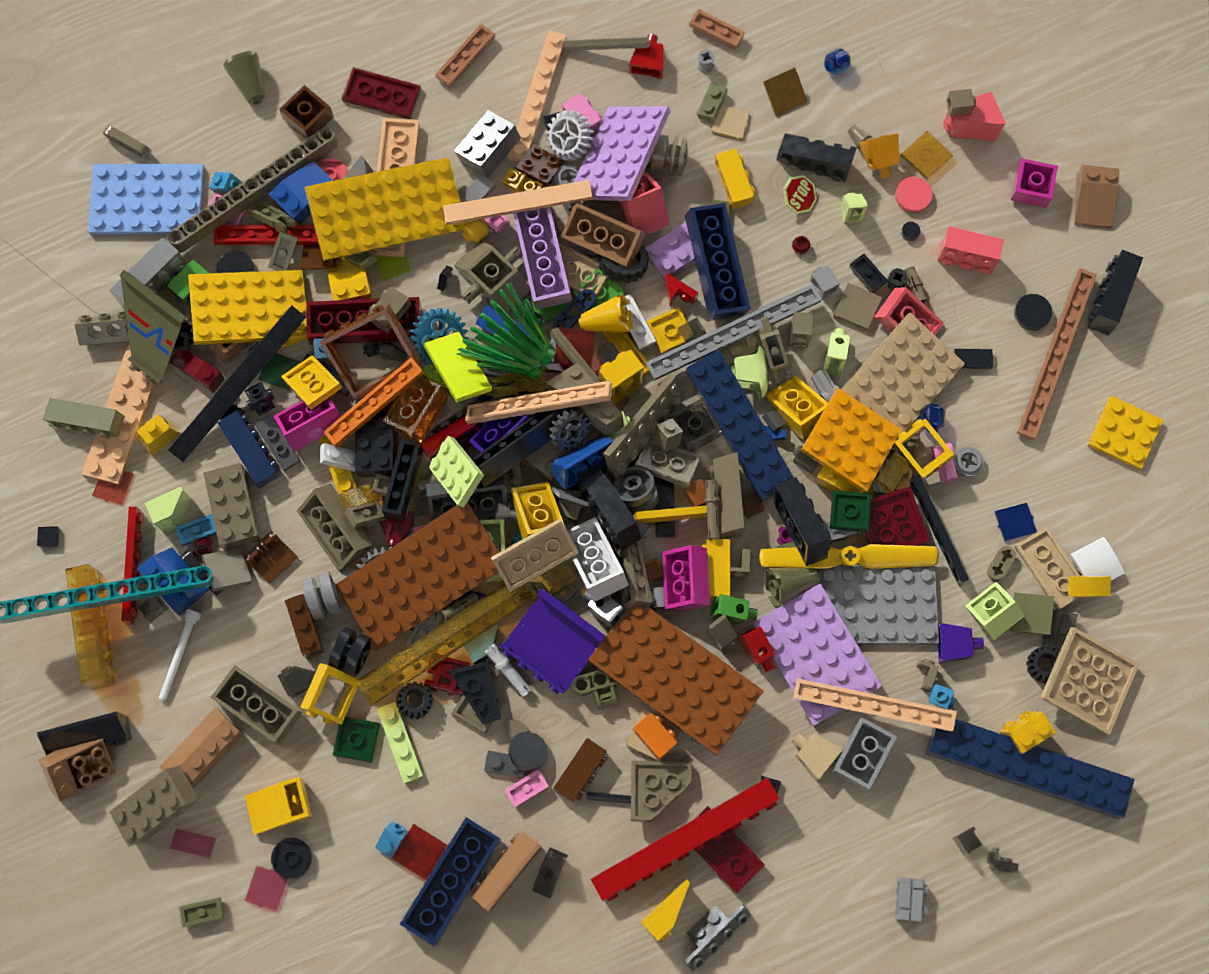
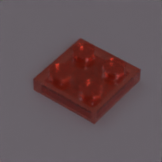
M413 823L392 859L427 880L448 845Z

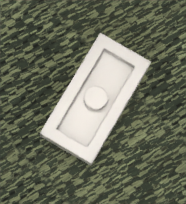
M323 443L320 446V463L355 472V451Z

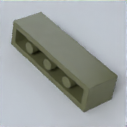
M53 398L49 399L43 416V420L49 423L51 428L60 429L63 427L75 433L79 430L91 436L96 433L108 439L110 436L119 437L125 418L123 414L115 409Z

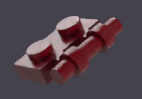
M432 653L427 673L434 675L433 681L426 679L424 686L426 687L427 685L432 691L437 692L440 690L448 692V695L462 696L461 689L457 687V683L449 671L471 666V663ZM441 677L452 679L450 685L440 683Z

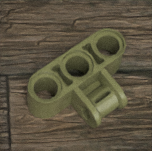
M598 670L574 679V692L579 696L594 693L599 711L606 706L618 705L613 687L620 685L602 671ZM598 676H604L606 683L598 685L595 679ZM580 681H584L588 685L583 691L576 688L577 683Z

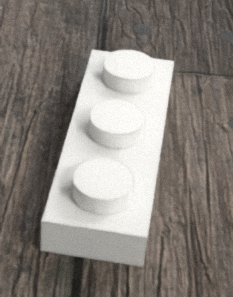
M629 294L625 296L629 302L626 307L632 311L633 328L630 329L629 333L637 348L641 351L656 344V339L633 297Z

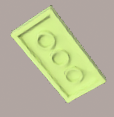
M448 436L441 444L440 450L429 466L455 503L463 508L484 476L456 439Z

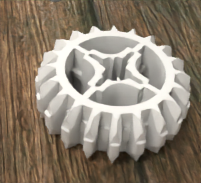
M572 110L556 114L557 118H551L553 124H548L550 131H546L549 134L546 141L550 142L548 147L552 149L551 153L567 161L581 158L582 153H588L586 147H591L589 140H593L590 134L594 131L589 129L591 124L586 122L588 118ZM565 134L574 135V137L565 136Z

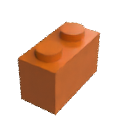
M649 713L633 727V731L654 756L660 760L677 745V736L671 729L667 731L662 725L664 721L658 714L653 715Z

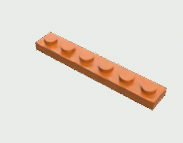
M411 357L324 431L325 435L335 447H338L420 378L424 371Z

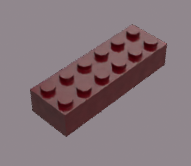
M408 297L411 306L399 319L408 337L414 336L410 332V330H415L416 328L412 323H419L417 316L422 317V305L419 297ZM380 298L306 302V337L309 344L314 345V339H323L325 333L332 329L334 331L339 330L340 326L348 321L350 323L357 321L356 318L363 313L368 315L370 307L376 304ZM371 321L333 340L334 344L400 341L393 328L389 333H386Z

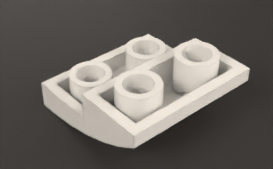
M1105 537L1070 554L1076 570L1082 576H1111V580L1125 573Z

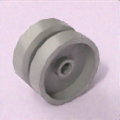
M329 571L319 574V586L313 577L302 580L306 601L315 621L325 618L326 610L324 605H326L331 615L342 612L339 593Z

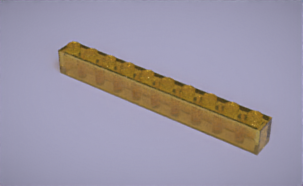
M530 582L511 592L504 583L355 682L372 707L536 599L538 595Z

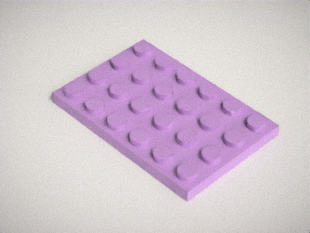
M608 107L574 182L590 180L592 200L631 201L671 112L669 107Z
M821 584L753 623L754 627L761 626L775 652V655L772 657L793 692L795 691L797 678L865 693H871L882 686ZM798 699L813 726L843 709Z

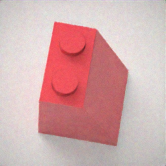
M992 91L976 96V106L971 114L949 117L947 112L943 121L944 129L949 132L950 137L991 141L998 139L1005 125L1004 118Z
M645 172L631 201H619L627 224L647 233V236L670 225L662 189Z

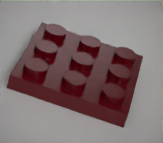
M910 486L871 499L869 532H864L869 545L917 546L930 541Z

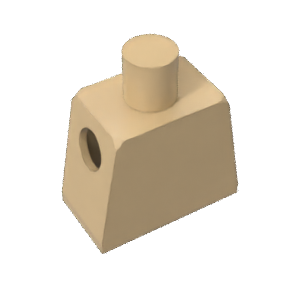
M798 733L792 740L800 748L795 757L815 780L821 778L843 750L816 733L809 739Z

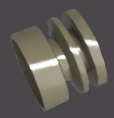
M660 134L653 150L651 172L663 173L665 166H669V175H673L674 167H677V176H682V172L686 167L689 150L687 138H683L682 144L679 146L678 137H675L673 144H669V135Z

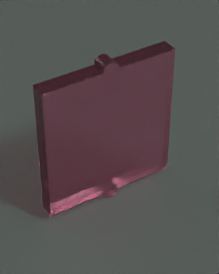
M256 866L245 901L257 904L260 908L266 907L277 911L288 879L281 877L274 869L269 870Z

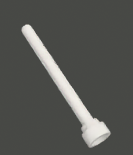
M189 609L185 612L186 624L159 695V700L162 702L167 700L193 625H196L197 621L199 622L201 613Z

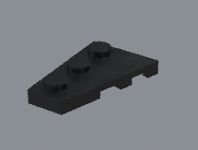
M488 661L449 671L482 725L502 720Z

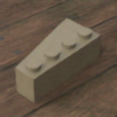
M578 362L546 382L548 391L595 383ZM611 400L571 407L574 411L579 410L583 413L592 426L607 436L624 427L623 414Z

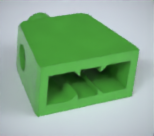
M720 594L712 600L709 619L717 620L724 614L730 623L741 624L747 619L756 621L758 609L749 608L750 602L748 600Z

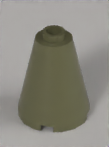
M251 51L242 52L232 56L233 60L229 63L226 60L223 64L224 69L247 102L253 105L261 103L265 94L257 52L254 54Z
M770 568L764 575L765 588L770 590L772 595L768 597L776 607L795 599L817 586L821 581V575L815 568Z

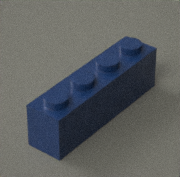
M235 411L217 422L259 489L279 477L276 472L279 468L274 460H268L267 455H269V452L264 445L260 446L257 440L260 438L254 429L249 430L247 425L250 423L244 414L240 416L238 411Z

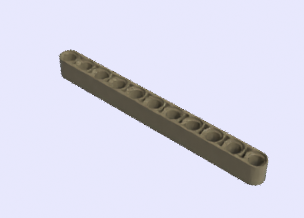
M330 127L320 129L173 229L167 236L169 243L180 253L185 252L213 233L214 229L226 224L248 207L267 196L282 180L311 161L316 162L330 153L338 145L334 130Z

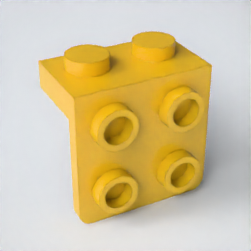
M1035 710L1023 712L1019 715L1020 719L1015 722L1011 720L1002 725L1003 729L999 731L1000 734L1010 736L1018 751L1022 754L1056 733L1045 713L1036 712Z

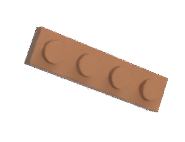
M480 24L435 74L436 78L448 87H451L495 38V33Z

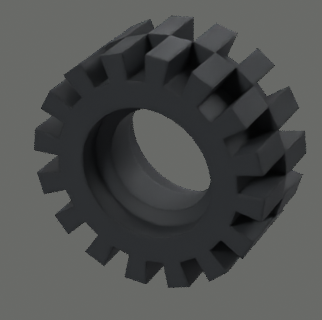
M1045 645L1032 651L1026 662V665H1028L1027 671L1031 672L1030 676L1035 677L1036 681L1046 683L1051 671L1041 670L1039 660L1041 657H1047L1052 661L1054 667L1059 650L1057 648L1054 650L1053 646L1047 647Z
M413 681V683L410 684L409 682L401 688L396 697V707L399 708V713H403V717L406 718L407 716L411 720L413 718L417 720L429 712L432 707L433 697L427 685L425 687L423 686L424 683L420 682L418 684L417 681ZM415 693L421 697V706L413 708L408 705L407 697L410 694Z

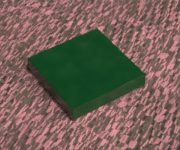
M832 491L829 529L869 532L871 494Z
M345 717L342 725L339 724L332 755L372 763L381 724Z

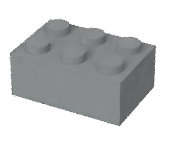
M860 717L831 773L866 792L869 791L897 736Z

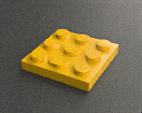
M1111 395L1087 446L1141 470L1164 419Z

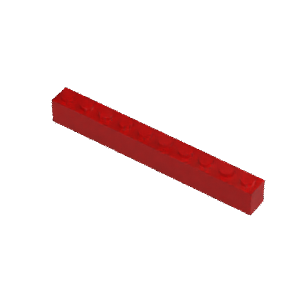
M765 778L592 877L590 880L601 900L607 899L610 902L619 896L617 892L623 889L627 892L636 887L635 882L638 880L646 881L654 876L653 872L660 868L661 872L672 866L671 861L685 859L690 856L688 852L695 848L696 851H699L706 847V841L711 838L716 841L725 836V830L731 828L733 831L742 826L741 821L746 818L751 821L760 815L758 811L764 808L767 811L778 805L776 801L780 798L769 779Z

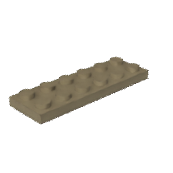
M669 374L603 453L611 478L616 480L625 472L630 462L635 460L640 450L648 444L649 439L655 434L656 425L666 421L672 411L680 405L681 396L675 375Z

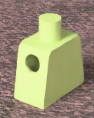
M837 328L835 333H831L823 370L825 369L829 375L841 377L846 362L850 337L846 335V330L842 328Z

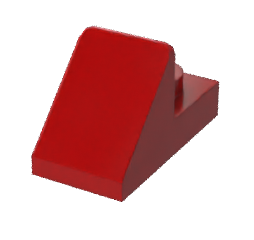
M668 273L665 275V287L669 306H671L677 296H680V299L685 303L690 302L694 305L698 299L699 292Z

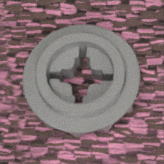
M570 164L561 166L554 176L556 185L568 184V181L565 180L567 173L570 178H574L571 182L573 183L579 168Z
M972 447L959 449L953 460L956 472H959L962 476L972 477L978 475L984 466L982 454ZM971 456L970 459L973 465L965 468L966 463L963 460H967Z

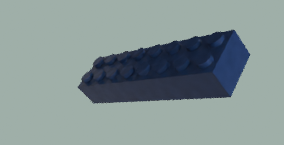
M717 350L686 367V373L731 452H738V464L760 501L763 502L774 496L775 484L794 477L721 351Z

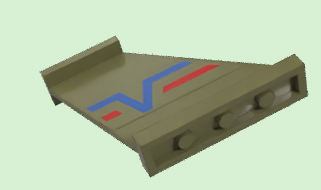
M123 270L119 276L121 277L131 357L128 358L131 362L130 366L138 372L142 370L147 374L146 378L153 384L156 382L163 383V378L182 324L188 318L131 273Z

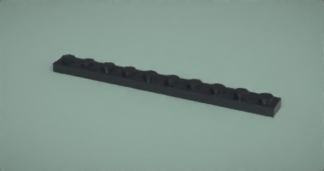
M291 305L169 447L168 451L184 462L306 319V316Z

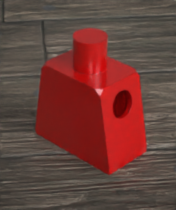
M648 34L650 47L635 48L629 62V73L662 79L664 45L657 43V35Z
M761 626L754 627L738 636L753 664L760 663L765 673L775 668L770 658L775 655V652ZM759 648L762 649V655H761V656L758 654V649H759Z

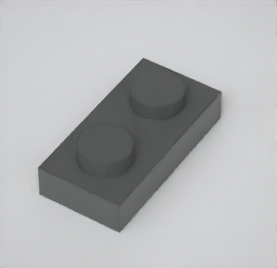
M488 750L484 771L524 778L525 771L518 769L512 764L510 755Z

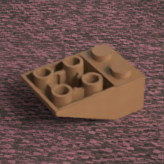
M103 739L56 750L38 759L51 793L59 801L116 773Z

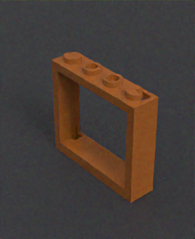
M381 304L372 309V313L359 315L356 318L357 321L353 323L348 321L342 324L339 330L334 331L332 329L328 331L320 342L354 400L355 398L365 397L398 369L396 368L359 386L333 340L385 315L409 358L412 357L420 368L423 365V361L390 304L384 307Z

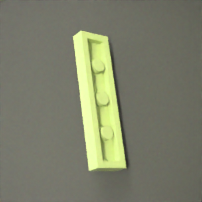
M396 702L378 708L377 711L403 783L406 784L423 777L403 719L398 711L399 708L396 707Z

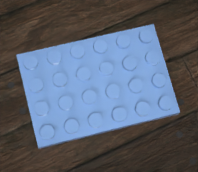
M93 164L88 233L90 235H168L173 229L202 210L203 164Z

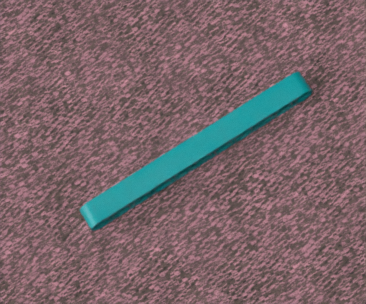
M198 566L1 601L0 609H5L6 612L0 617V623H11L206 588L213 584L214 575L209 567ZM208 573L209 577L207 580L202 581L199 580L200 575ZM182 577H189V581L186 584L179 583ZM168 580L169 584L167 587H159L161 581ZM142 584H149L146 591H139ZM121 588H129L125 595L119 594ZM102 591H108L106 598H99ZM81 595H88L85 602H79ZM62 598H67V603L59 606V601ZM43 601H46L47 606L44 609L39 610V604ZM26 605V610L23 613H18V608Z

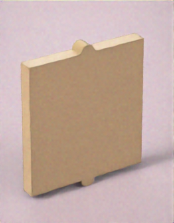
M721 106L713 124L712 133L742 140L744 131L748 127L747 120L750 112Z

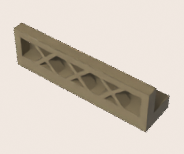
M610 540V546L620 566L622 558L624 559L622 570L625 576L627 575L629 586L619 590L624 611L634 605L649 606L652 603L640 540L622 551L620 548L618 551L617 545L614 546ZM629 592H630V595H631V601H630V602H628V599H627V598H628V595H629Z

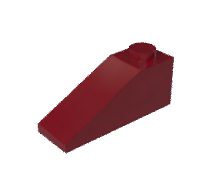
M178 349L169 361L170 364L212 393L225 380L220 371L186 350Z

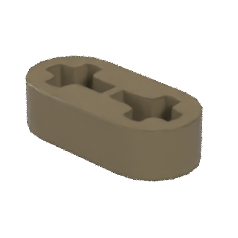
M1004 546L996 553L987 570V575L991 580L999 581L1008 572L1016 557L1012 547ZM1007 551V552H1009L1008 556H1009L1010 558H1007V559L1003 562V561H1001L1002 558L1004 557V555H1003L1002 553H1005V552ZM998 565H1000L1001 568H1000L999 572H1000L1001 574H998L997 576H995V575H994V572H995V571L992 570V569H996V568L998 567Z

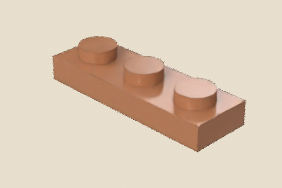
M700 9L696 11L689 23L690 27L735 50L745 36V32Z

